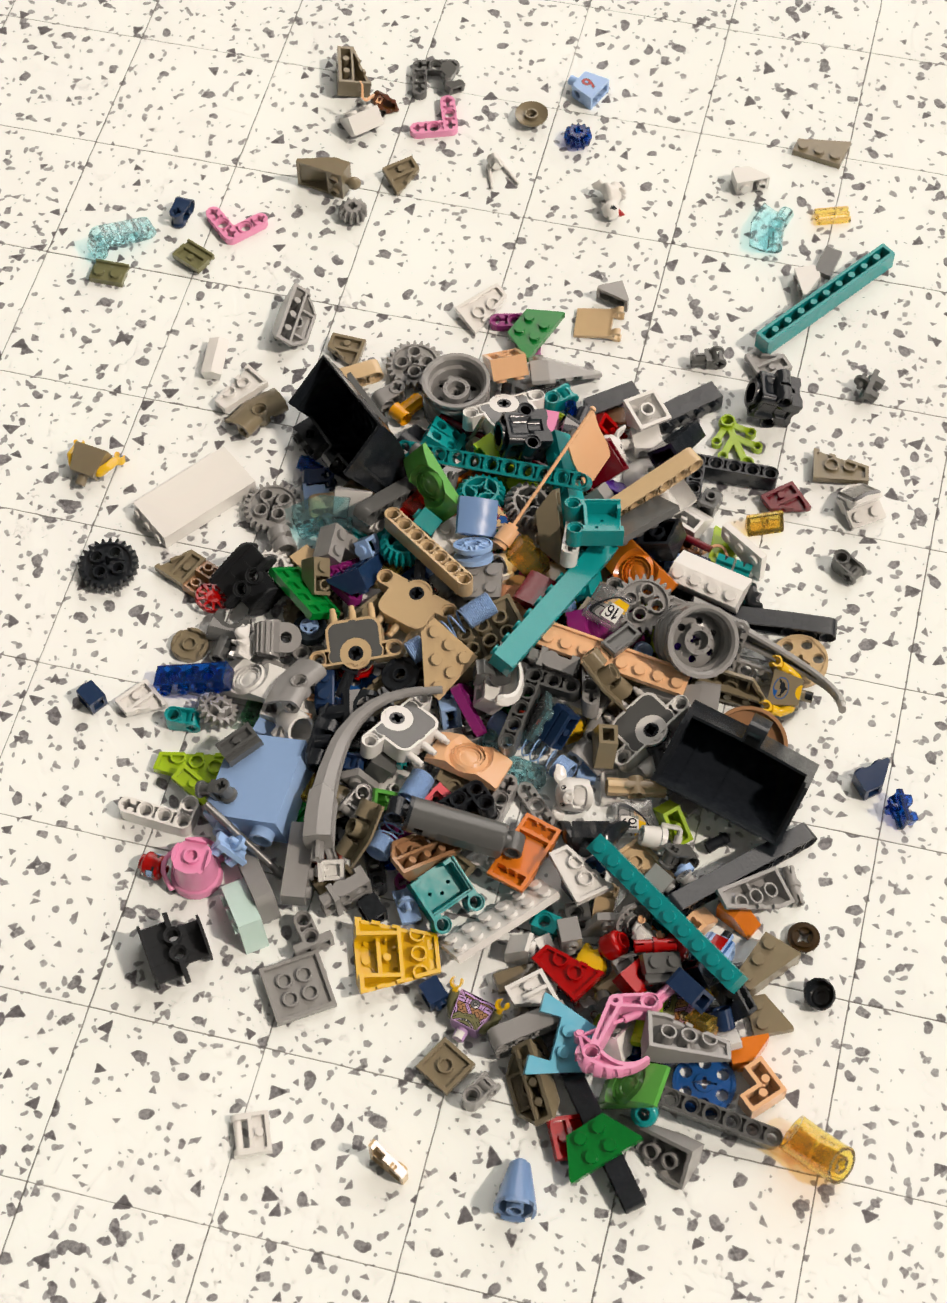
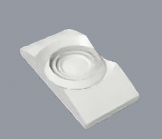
M236 659L231 661L213 689L214 694L219 693L220 695L264 703L275 680L286 669L271 663L261 665L247 659Z

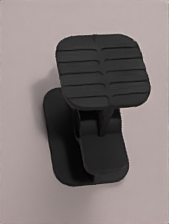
M245 542L235 548L231 555L211 575L209 582L216 584L228 599L225 601L224 606L227 609H233L243 601L249 608L248 614L250 616H262L268 613L285 593L268 575V571L277 562V559L274 556L264 557L258 550L259 546L257 543ZM244 585L246 587L245 593L243 592Z
M167 912L162 913L164 922L140 930L139 926L136 927L158 990L161 989L160 984L184 976L186 984L191 983L187 966L206 957H210V960H213L209 942L198 914L195 915V921L176 927L171 925ZM171 937H178L175 941H169ZM179 954H183V955H184V956H183L182 958H180V959H176V958H175V957H176L177 955H179Z

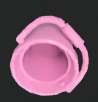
M206 837L185 838V841L178 842L171 848L172 850L164 856L161 862L162 878L169 891L175 889L180 896L187 899L201 900L211 896L218 890L223 881L221 863L224 862V857L222 854L219 857L212 854L207 844L211 846L214 841ZM170 857L172 860L171 882L166 874V863Z

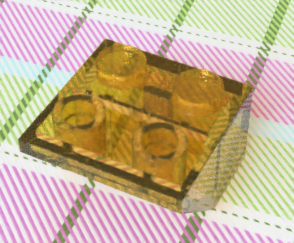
M519 533L506 553L507 560L525 576H527L530 570L544 575L551 568L549 564L550 559L540 550V547L537 548L533 544L534 541L527 534L524 536Z

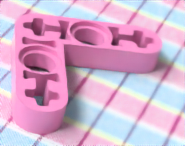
M450 95L441 97L440 109L442 120L413 123L410 126L411 137L414 139L456 135L458 133V121L454 97ZM446 114H452L453 116H452V117H446L445 115H446ZM433 127L438 128L437 131H431L430 129Z
M210 207L206 210L207 221L228 245H235L268 227V217L264 213H257L233 225L218 207ZM220 224H226V225H227V226L224 227V228L218 227ZM249 227L250 230L243 231L242 228Z

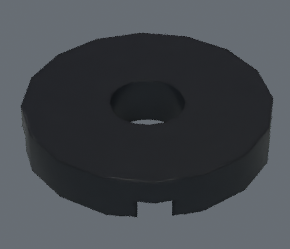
M407 657L394 658L385 664L381 673L382 682L389 692L416 687L420 680V671L412 659ZM405 672V676L403 678H396V675L398 673Z

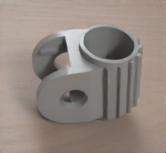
M278 619L254 623L253 654L270 659H280V657L293 655V651L300 646L302 640L299 628L292 623L281 622ZM281 637H287L289 643L282 642Z

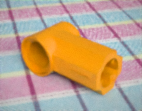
M414 393L401 404L399 402L393 404L388 414L401 426H404L411 420L413 414L423 408V398L419 393Z

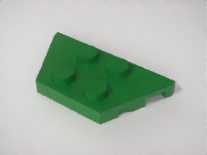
M526 309L509 329L507 336L517 349L526 354V360L529 362V358L536 354L565 318V313L561 311Z
M601 1113L566 1136L570 1183L572 1185L576 1184L604 1166L605 1163L643 1141V1138L608 1115Z

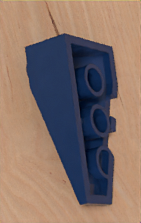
M379 552L373 557L359 560L357 563L346 567L343 573L341 571L326 579L328 584L350 595L355 593L359 595L369 592V588L376 582L377 574L384 564L383 556Z

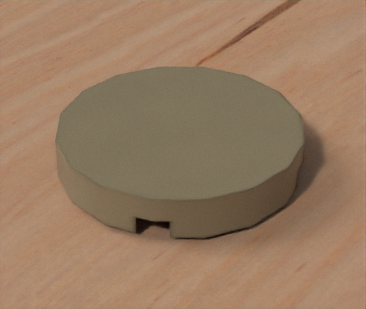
M190 627L186 630L178 631L173 636L171 650L179 661L194 663L203 659L208 653L209 640L206 639V634L202 630Z

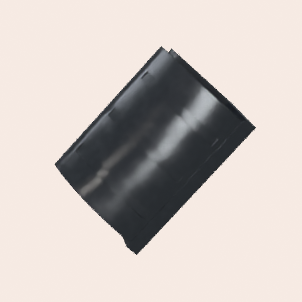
M322 355L288 403L308 416L329 444V447L321 457L328 469L344 480L351 478L372 492L377 493L406 477L403 459L406 458L404 450L398 439L344 373L328 357Z
M694 700L679 723L651 780L778 847L805 797L820 764L767 736L773 724L771 720L755 713L748 726Z

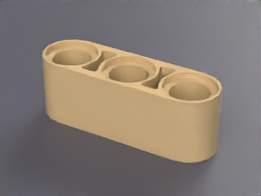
M376 359L339 368L346 377L351 372L362 387L377 383L384 378L379 362Z

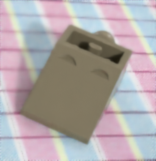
M337 157L296 159L298 184L341 199L345 198L350 189L357 190L361 186L360 179L351 176L350 162Z

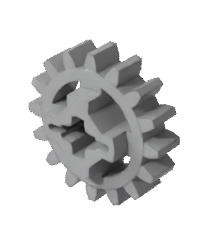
M209 693L208 696L203 695V698L198 703L197 712L200 713L198 717L204 718L203 723L209 722L210 727L215 725L217 729H220L221 726L227 729L228 726L233 727L234 723L238 720L240 712L237 709L238 705L232 704L233 699H226L227 695L222 697L219 693H216V696Z

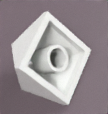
M655 388L623 400L627 426L638 431L672 419Z

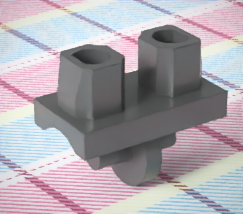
M875 368L873 374L868 377L866 373L855 377L854 383L857 385L856 388L861 390L857 399L859 402L862 403L866 399L874 403L877 400L879 393L872 388L880 390L886 381L878 376L880 370Z

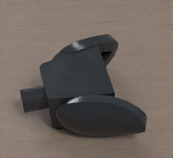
M558 821L557 826L562 830L561 838L563 844L568 845L581 857L587 858L592 854L586 848L600 833L615 846L630 828V823L627 821H613L611 823L610 821H572L571 826L569 821Z

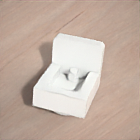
M324 859L321 863H317L314 867L315 877H318V882L345 880V859Z

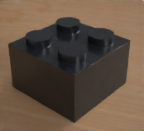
M675 518L664 520L656 528L645 531L642 536L637 537L635 542L654 561H674L687 534L681 519Z

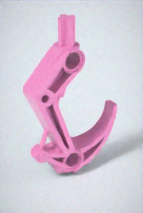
M665 984L655 994L651 992L612 994L608 998L597 1027L586 1032L581 1029L574 1032V1042L578 1045L575 1050V1061H577L582 1072L585 1074L592 1073L593 1077L596 1078L606 1077V1079L633 1075L649 1066L650 1058L648 1056L638 1061L623 1062L610 1057L603 1050L617 1024L622 1022L628 1023L633 1020H645L647 1010L659 1012L663 1008V1003L675 991ZM593 1034L592 1039L588 1038L587 1036Z

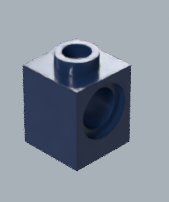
M92 680L83 683L76 690L79 701L92 715L108 704L106 695Z
M437 975L418 984L419 994L431 1013L435 1010L440 1011L447 1006L449 994Z

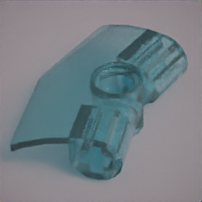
M763 203L751 221L749 246L766 253L781 252L783 249L784 230L794 216L793 210L784 206L777 212L766 203Z
M319 495L292 505L293 519L300 538L306 539L319 534L320 527L325 526L323 520H325L326 525L337 522L351 533L353 530V519L348 517L350 497Z

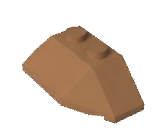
M410 834L391 842L390 861L401 875L411 882L448 856L454 855L455 857L462 851V848L416 834Z

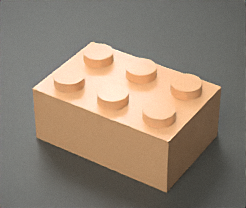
M517 348L482 355L483 363L489 371L490 379L496 382V384L505 383L510 378L521 380L525 378V375H529L526 354Z

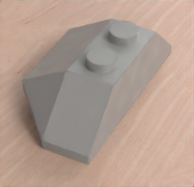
M297 283L292 285L280 305L271 331L275 339L289 347L306 345L308 343L317 317L314 304L310 298V291Z

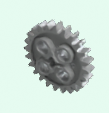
M416 340L413 341V344L407 341L405 346L400 343V348L394 347V352L390 351V357H387V375H389L390 380L404 382L407 390L410 387H413L414 391H416L417 387H420L422 390V374L424 369L431 361L440 356V351H436L435 346L430 348V343L423 345V341L419 344L416 343Z
M276 481L273 482V485L266 482L265 487L259 484L260 489L253 488L254 494L248 492V498L244 499L243 512L246 522L250 523L251 528L256 527V532L262 529L265 535L271 527L278 524H287L293 529V523L298 524V518H302L303 502L300 498V493H296L295 488L291 489L290 484L284 487L283 482L280 485H277Z
M643 574L642 579H639L638 575H635V580L628 577V584L622 581V588L617 587V593L613 597L631 598L635 602L628 603L626 600L621 599L630 606L624 612L625 615L621 614V617H619L618 620H621L620 626L629 622L637 630H641L642 635H644L646 630L652 635V629H655L660 616L669 607L675 605L672 602L674 601V596L670 595L672 590H665L667 583L660 585V578L653 581V575L646 579L645 574ZM649 590L652 594L646 595L643 591ZM659 606L661 610L655 611L652 607ZM637 614H641L644 616V618L637 619L635 616Z

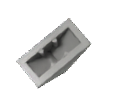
M622 280L597 286L596 299L614 307L623 306L624 311H628L629 297Z

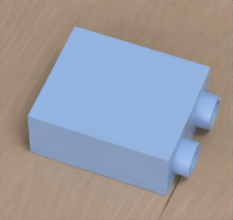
M257 734L264 745L232 767L224 758L216 780L226 778L229 781L230 787H234L237 790L236 799L229 804L215 801L212 797H209L208 801L254 844L269 847L273 841L288 843L291 822H296L314 772L309 770L305 763L307 741ZM204 809L203 814L212 826L214 836L219 831L228 837L233 836Z

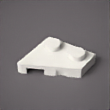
M144 679L115 699L116 705L126 716L169 707L167 701L147 679Z
M542 968L504 987L514 1007L540 1006L542 995L545 992L559 1000Z

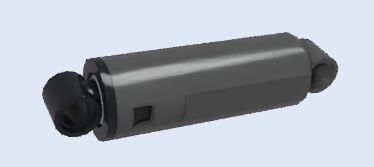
M413 795L410 801L402 796H391L385 812L386 820L395 824L403 823L401 830L497 859L502 853L506 857L518 859L522 856L526 836L519 831H508L509 825L497 820Z

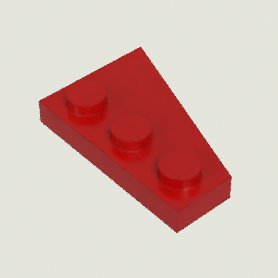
M548 944L531 958L574 1003L605 976V972L599 969L596 970L588 966L587 963L578 961Z

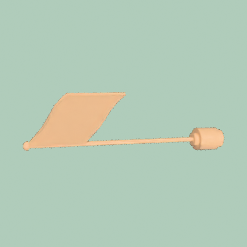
M594 406L589 407L590 411L514 522L502 524L494 536L493 544L496 547L505 551L513 544L519 535L516 524L567 449L576 471L588 475L592 482L610 457L608 443L598 426L595 416L596 408ZM582 477V478H581V481H582V484H583V485L585 484V481H586V480H585V477Z

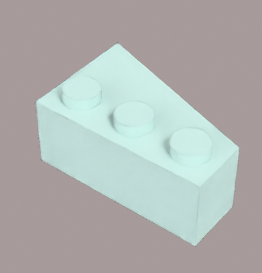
M244 878L221 886L223 893L220 896L223 907H228V909H225L229 921L233 920V923H231L235 935L239 934L246 954L270 946L262 919Z

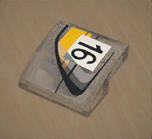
M600 581L581 615L597 625L599 623L615 632L619 629L636 599Z
M652 798L611 800L613 821H627L630 823V828L621 839L636 838L642 825L654 826Z

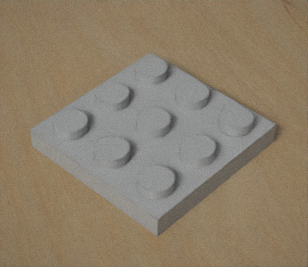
M318 949L259 969L278 1027L337 1007V1002Z

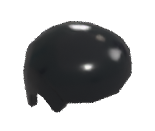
M751 583L742 602L743 606L763 608V604L756 600V597L760 595L757 591L756 583Z
M813 978L806 983L803 989L807 1005L816 1011L829 1009L836 1000V991L833 985L825 978Z

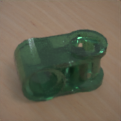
M247 700L240 715L243 722L242 726L248 722L252 728L260 717L259 713L264 703Z

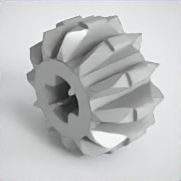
M355 197L353 199L347 198V201H342L341 205H339V216L345 224L350 223L352 226L353 223L359 225L367 217V205L362 199L357 200Z

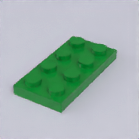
M299 566L270 568L268 572L270 577L294 602L295 606L305 614L307 619H329V610L331 608L335 609L337 618H339L340 610L327 596L312 595L302 580V569Z

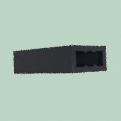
M698 420L682 426L648 451L647 454L654 467L657 468L688 447L693 448L706 435Z

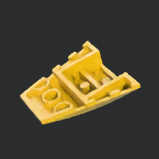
M354 917V966L356 985L360 994L441 973L437 933L413 928L409 930L400 928L399 925L392 924L390 926L380 924V921L361 920L362 918Z

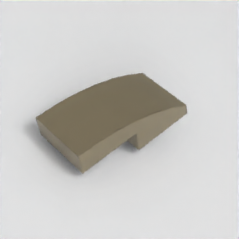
M535 963L520 965L494 973L492 977L498 994L506 993L505 986L536 971Z

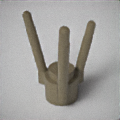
M484 416L480 418L473 433L469 436L470 440L465 445V449L468 452H474L473 444L480 440V438L476 437V434L485 419Z

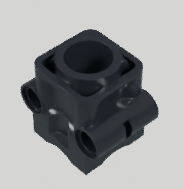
M779 369L775 374L760 371L755 378L750 380L745 391L744 403L747 407V416L760 419V426L763 428H771L775 425L786 428L791 423V418L803 408V400L800 396L801 378L791 376V372L787 369Z
M522 402L519 404L516 412H502L494 426V443L499 451L500 458L516 459L517 461L532 463L533 460H544L545 452L553 442L552 432L547 426L548 414L546 409H534L530 403Z

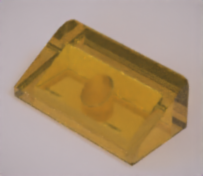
M783 510L747 515L745 521L747 536L752 537L783 532Z

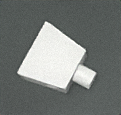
M658 424L642 431L630 428L629 438L622 439L621 441L623 442L624 450L632 449L634 458L639 459L649 457L647 452L663 440Z

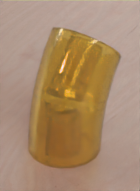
M804 1115L800 1116L791 1125L779 1145V1148L790 1157L833 1185L845 1181L850 1175L856 1160V1153L852 1147L838 1140Z

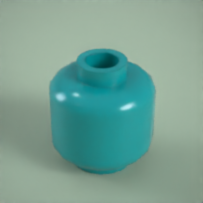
M658 1106L657 1108H646V1110H643V1108H631L630 1116L635 1125L642 1128L651 1127L659 1117Z

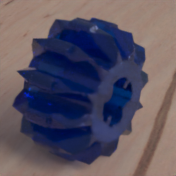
M579 122L576 125L572 123L571 126H567L564 133L566 146H570L571 149L576 148L577 151L579 148L584 150L586 146L590 145L592 139L590 127H586L585 123L580 125Z

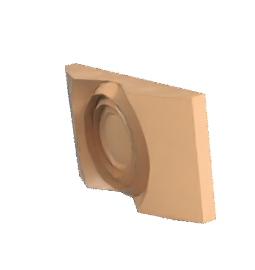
M441 732L450 740V743L445 745L436 740L432 747L437 751V754L432 756L427 753L424 761L469 781L479 780L486 788L496 792L513 762L495 748L477 745L463 734Z

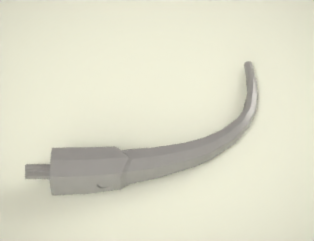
M694 595L690 601L713 605ZM674 596V601L672 602L677 604L685 601ZM728 613L734 622L739 620V618ZM697 617V618H696V623H697V624H700L701 621H702V618H701V617ZM743 625L737 627L739 638L741 632L746 631L743 629ZM749 628L744 644L745 648L774 661L776 660L772 655H780L782 660L797 673L828 692L835 700L839 713L843 714L846 712V701L839 689L831 681L788 650ZM712 629L710 632L712 636H715L716 631Z
M419 686L384 693L367 701L352 712L337 729L330 740L318 768L313 787L309 789L302 837L306 849H312V861L321 863V861H324V849L335 848L338 810L337 793L340 777L349 747L362 724L375 711L388 703L407 697L443 694L442 686Z

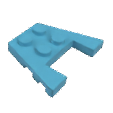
M545 992L542 995L538 1012L559 1018L550 1058L546 1060L527 1055L523 1074L582 1072L577 1061H575V1050L578 1045L574 1042V1032L579 1029L586 1032L596 1028V1026ZM593 1034L588 1035L587 1037L592 1039Z

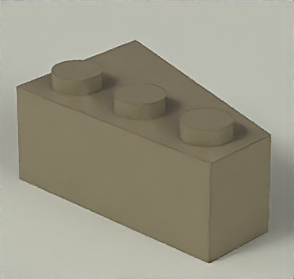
M337 46L335 59L337 96L361 97V84L359 82L361 81L364 87V97L368 98L372 83L368 80L366 71L362 68L361 61L354 47Z
M765 932L739 969L748 978L744 984L750 995L754 996L767 987L774 979L782 976L785 971L792 966H796L800 961L801 953L770 933Z

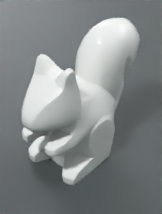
M241 624L234 631L237 639H232L231 642L236 647L228 655L235 660L247 659L250 661L255 656L253 654L254 632L250 634L251 624L246 626Z

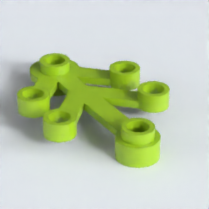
M724 414L719 419L718 425L720 429L716 436L712 438L711 447L714 449L721 448L722 438L726 432L729 435V439L722 451L718 452L717 457L725 456L728 459V454L734 446L740 461L754 463L753 458L746 456L742 445L751 448L754 454L762 452V443L752 441L756 437V430L738 424L733 415ZM735 431L744 433L746 438L737 435Z

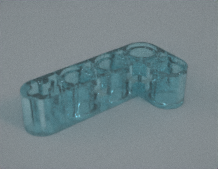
M148 217L97 225L89 231L87 249L95 261L96 259L104 260L108 256L109 247L152 239L156 235L157 230Z
M486 729L487 733L479 737L477 745L493 747L497 750V732L492 729ZM517 756L509 758L513 764L507 774L515 776L519 784L521 782H529L536 789H541L545 786L546 769L542 765ZM516 769H522L523 771H521V772H516L515 770H516Z

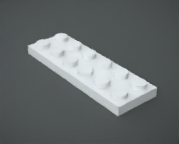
M540 878L533 880L522 894L518 891L514 892L512 896L498 902L495 907L481 913L476 919L464 924L462 928L453 934L447 935L445 939L439 942L440 947L461 964L561 898L560 894Z

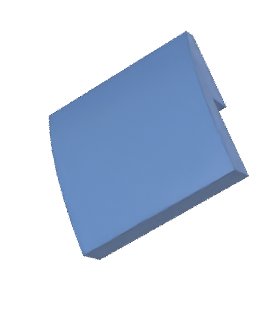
M458 496L455 533L493 539L496 535L498 501L480 497Z

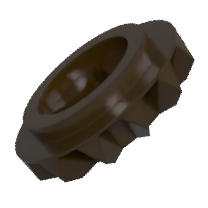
M798 922L789 928L787 940L792 948L807 954L810 951H814L819 945L820 933L814 925L808 922ZM800 935L803 937L807 935V942L804 940L798 942Z

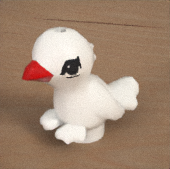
M599 179L594 182L592 188L600 191L606 202L601 203L602 206H600L603 216L608 220H615L618 217L624 216L625 214L620 210L618 203L620 200L626 199L627 190L617 181L604 183Z

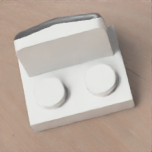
M860 483L847 485L839 491V497L836 498L842 515L846 516L851 531L887 517L880 498L883 496L880 490Z

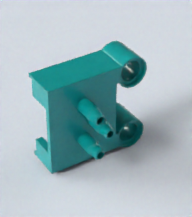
M567 498L564 502V520L570 523L567 525L566 544L574 548L580 546H599L601 550L605 549V546H623L624 527L621 526L620 520L621 499Z
M454 855L448 856L406 885L429 921V927L433 933L446 934L451 930V919L447 916H441V913L462 900L464 909L469 912L479 911L485 905L484 897L477 893ZM472 897L477 899V906L475 908L470 905ZM440 919L444 922V929L442 931L437 928V922Z

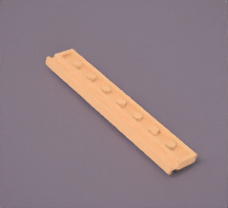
M556 622L535 645L539 648L547 647L549 651H555L557 654L570 659L572 655L580 657V661L584 654L597 647L607 660L605 666L613 663L618 668L620 676L675 696L684 695L690 676L677 671L671 663L627 648L617 657L613 658L600 647L604 639Z

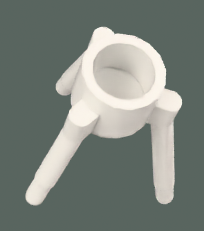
M492 152L487 156L488 163L486 167L488 169L491 189L494 188L491 169L498 170L501 167L505 169L517 185L520 184L497 152Z

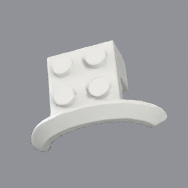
M521 662L510 673L511 681L507 685L495 686L489 677H486L482 684L476 685L474 687L473 707L493 715L503 707L515 704L520 699L524 688V672Z

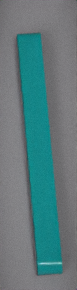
M407 440L399 441L403 450L407 445H409L410 450L412 445L417 443ZM427 444L434 453V457L439 465L534 483H540L544 472L549 471L551 468L550 466ZM443 452L444 457L438 460L439 453ZM461 455V461L456 464L455 458ZM478 458V465L473 467V460ZM496 461L495 469L491 470L490 464ZM513 464L514 470L508 473V467ZM531 468L532 473L526 477V469ZM554 468L544 484L578 491H588L592 486V479L582 472ZM567 474V481L561 483V476ZM585 477V484L579 486L580 478Z

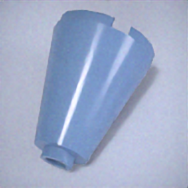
M516 1158L510 1162L493 1204L494 1213L498 1212L501 1214L500 1218L503 1220L522 1223L525 1222V1218L531 1217L532 1220L537 1215L531 1164L523 1158Z

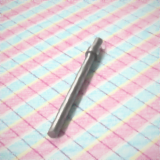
M209 801L202 806L234 837L238 835L244 836L247 849L273 872L272 875L277 880L283 879V867H278Z

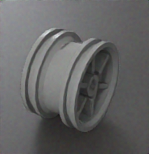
M449 353L435 358L427 365L422 374L423 412L428 423L430 424L436 415L439 417L441 413L462 423L463 410L465 408L490 401V374L483 362L469 354Z
M685 601L669 607L660 616L654 629L653 643L658 658L671 663L680 673L696 679H708L723 673L731 666L739 649V634L734 620L721 608L710 604ZM697 617H701V618H702V621H701L700 624H697V623H696V618H697ZM680 623L685 627L683 631L678 629ZM712 629L716 631V635L714 637H712V634L710 632ZM676 643L681 644V647L678 650L674 649V645ZM710 648H711V649H712V654H711L710 656H708V655H707V652H708V651L710 650ZM691 655H694L695 658L693 662L688 660Z

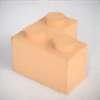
M762 1056L744 1066L742 1076L751 1088L739 1095L738 1105L747 1117L754 1119L785 1099L787 1089Z

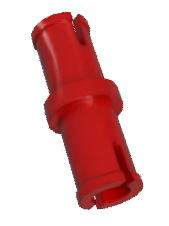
M652 937V939L633 940L634 953L677 951L676 937L660 939Z

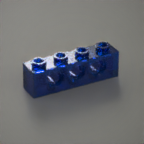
M227 661L157 666L153 687L162 696L193 693L204 694L209 692L222 693L231 691L235 671Z

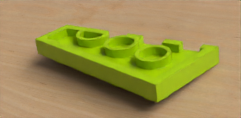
M159 752L153 771L173 776L182 764L185 763L202 779L210 783L211 779L216 780L224 757L221 753L209 755L203 752H196L195 754Z

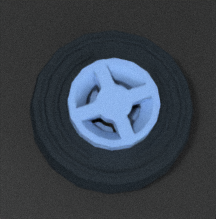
M304 614L295 620L294 625L299 628L302 635L301 644L314 646L325 639L327 624L324 619L309 620Z

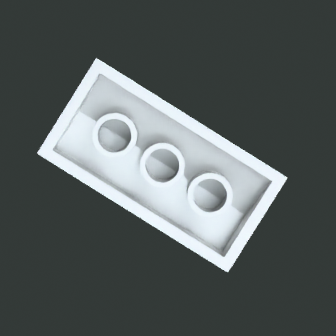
M685 550L674 560L668 572L679 584L676 587L677 589L737 614L753 581L748 577Z

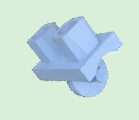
M219 831L216 834V841L211 845L212 854L219 857L225 853L224 861L231 868L238 863L244 866L247 863V860H245L247 852L246 839L242 835L228 837Z
M407 887L402 890L392 891L402 926L417 923V921H421L422 917L418 905Z

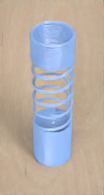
M484 592L469 601L468 604L466 603L463 607L461 606L459 610H456L459 623L451 615L447 616L451 629L443 621L439 620V622L457 637L449 617L466 634L458 612L464 617L470 628L473 629L478 624L480 625L483 621L485 622L486 619H490L491 616L498 613V610L489 595ZM417 635L403 643L408 654L416 664L422 661L421 637Z
M502 710L497 711L489 719L486 729L498 738L508 714ZM512 727L510 730H516L518 727ZM533 732L527 736L522 747L518 749H521L522 756L529 755L530 762L537 761V767L545 766V772L549 773L553 778L556 764L564 766L567 777H573L577 770V764L564 754L560 755L553 762L549 772L546 770L547 765L556 756L557 749L551 753L546 764L539 766V759L549 748L547 745L542 749L537 759L531 760V753L541 743L540 738L534 743L531 751L524 755L523 748L532 739Z
M413 769L398 792V796H402L410 801L412 795L425 799L434 784L433 777L423 769ZM385 815L383 817L384 822L378 825L379 830L375 831L372 841L366 849V852L371 857L379 861H387L389 859L390 844L394 841L385 833L392 835L398 840L394 834L380 830V825L385 823L392 832L399 835L404 834L403 830L396 824L385 822ZM387 824L394 825L395 827L399 828L402 831V833L394 831Z

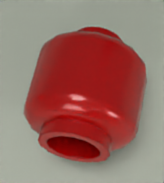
M613 930L600 937L598 951L602 957L613 961L627 954L630 942L625 933Z

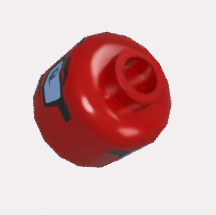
M153 851L143 854L138 862L140 874L154 881L160 880L162 878L161 862L164 856ZM166 863V874H168L169 865Z

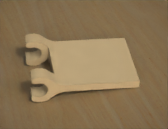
M617 306L613 309L578 308L573 337L604 338L614 342H621V329H612L614 318L624 320V307Z

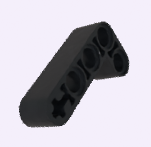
M479 780L470 781L437 802L467 812L476 809L480 816L490 819L497 815V807L493 796Z

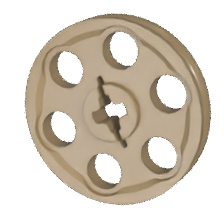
M794 634L786 636L776 643L781 647L785 644L791 645L793 649L789 652L825 676L828 668V654L825 647L818 640L808 635ZM807 642L810 643L812 647L811 649L806 650L803 649L801 645ZM820 656L824 661L822 663H815L813 658ZM770 667L773 673L774 669H777V667ZM801 675L804 680L803 689L816 685V683Z

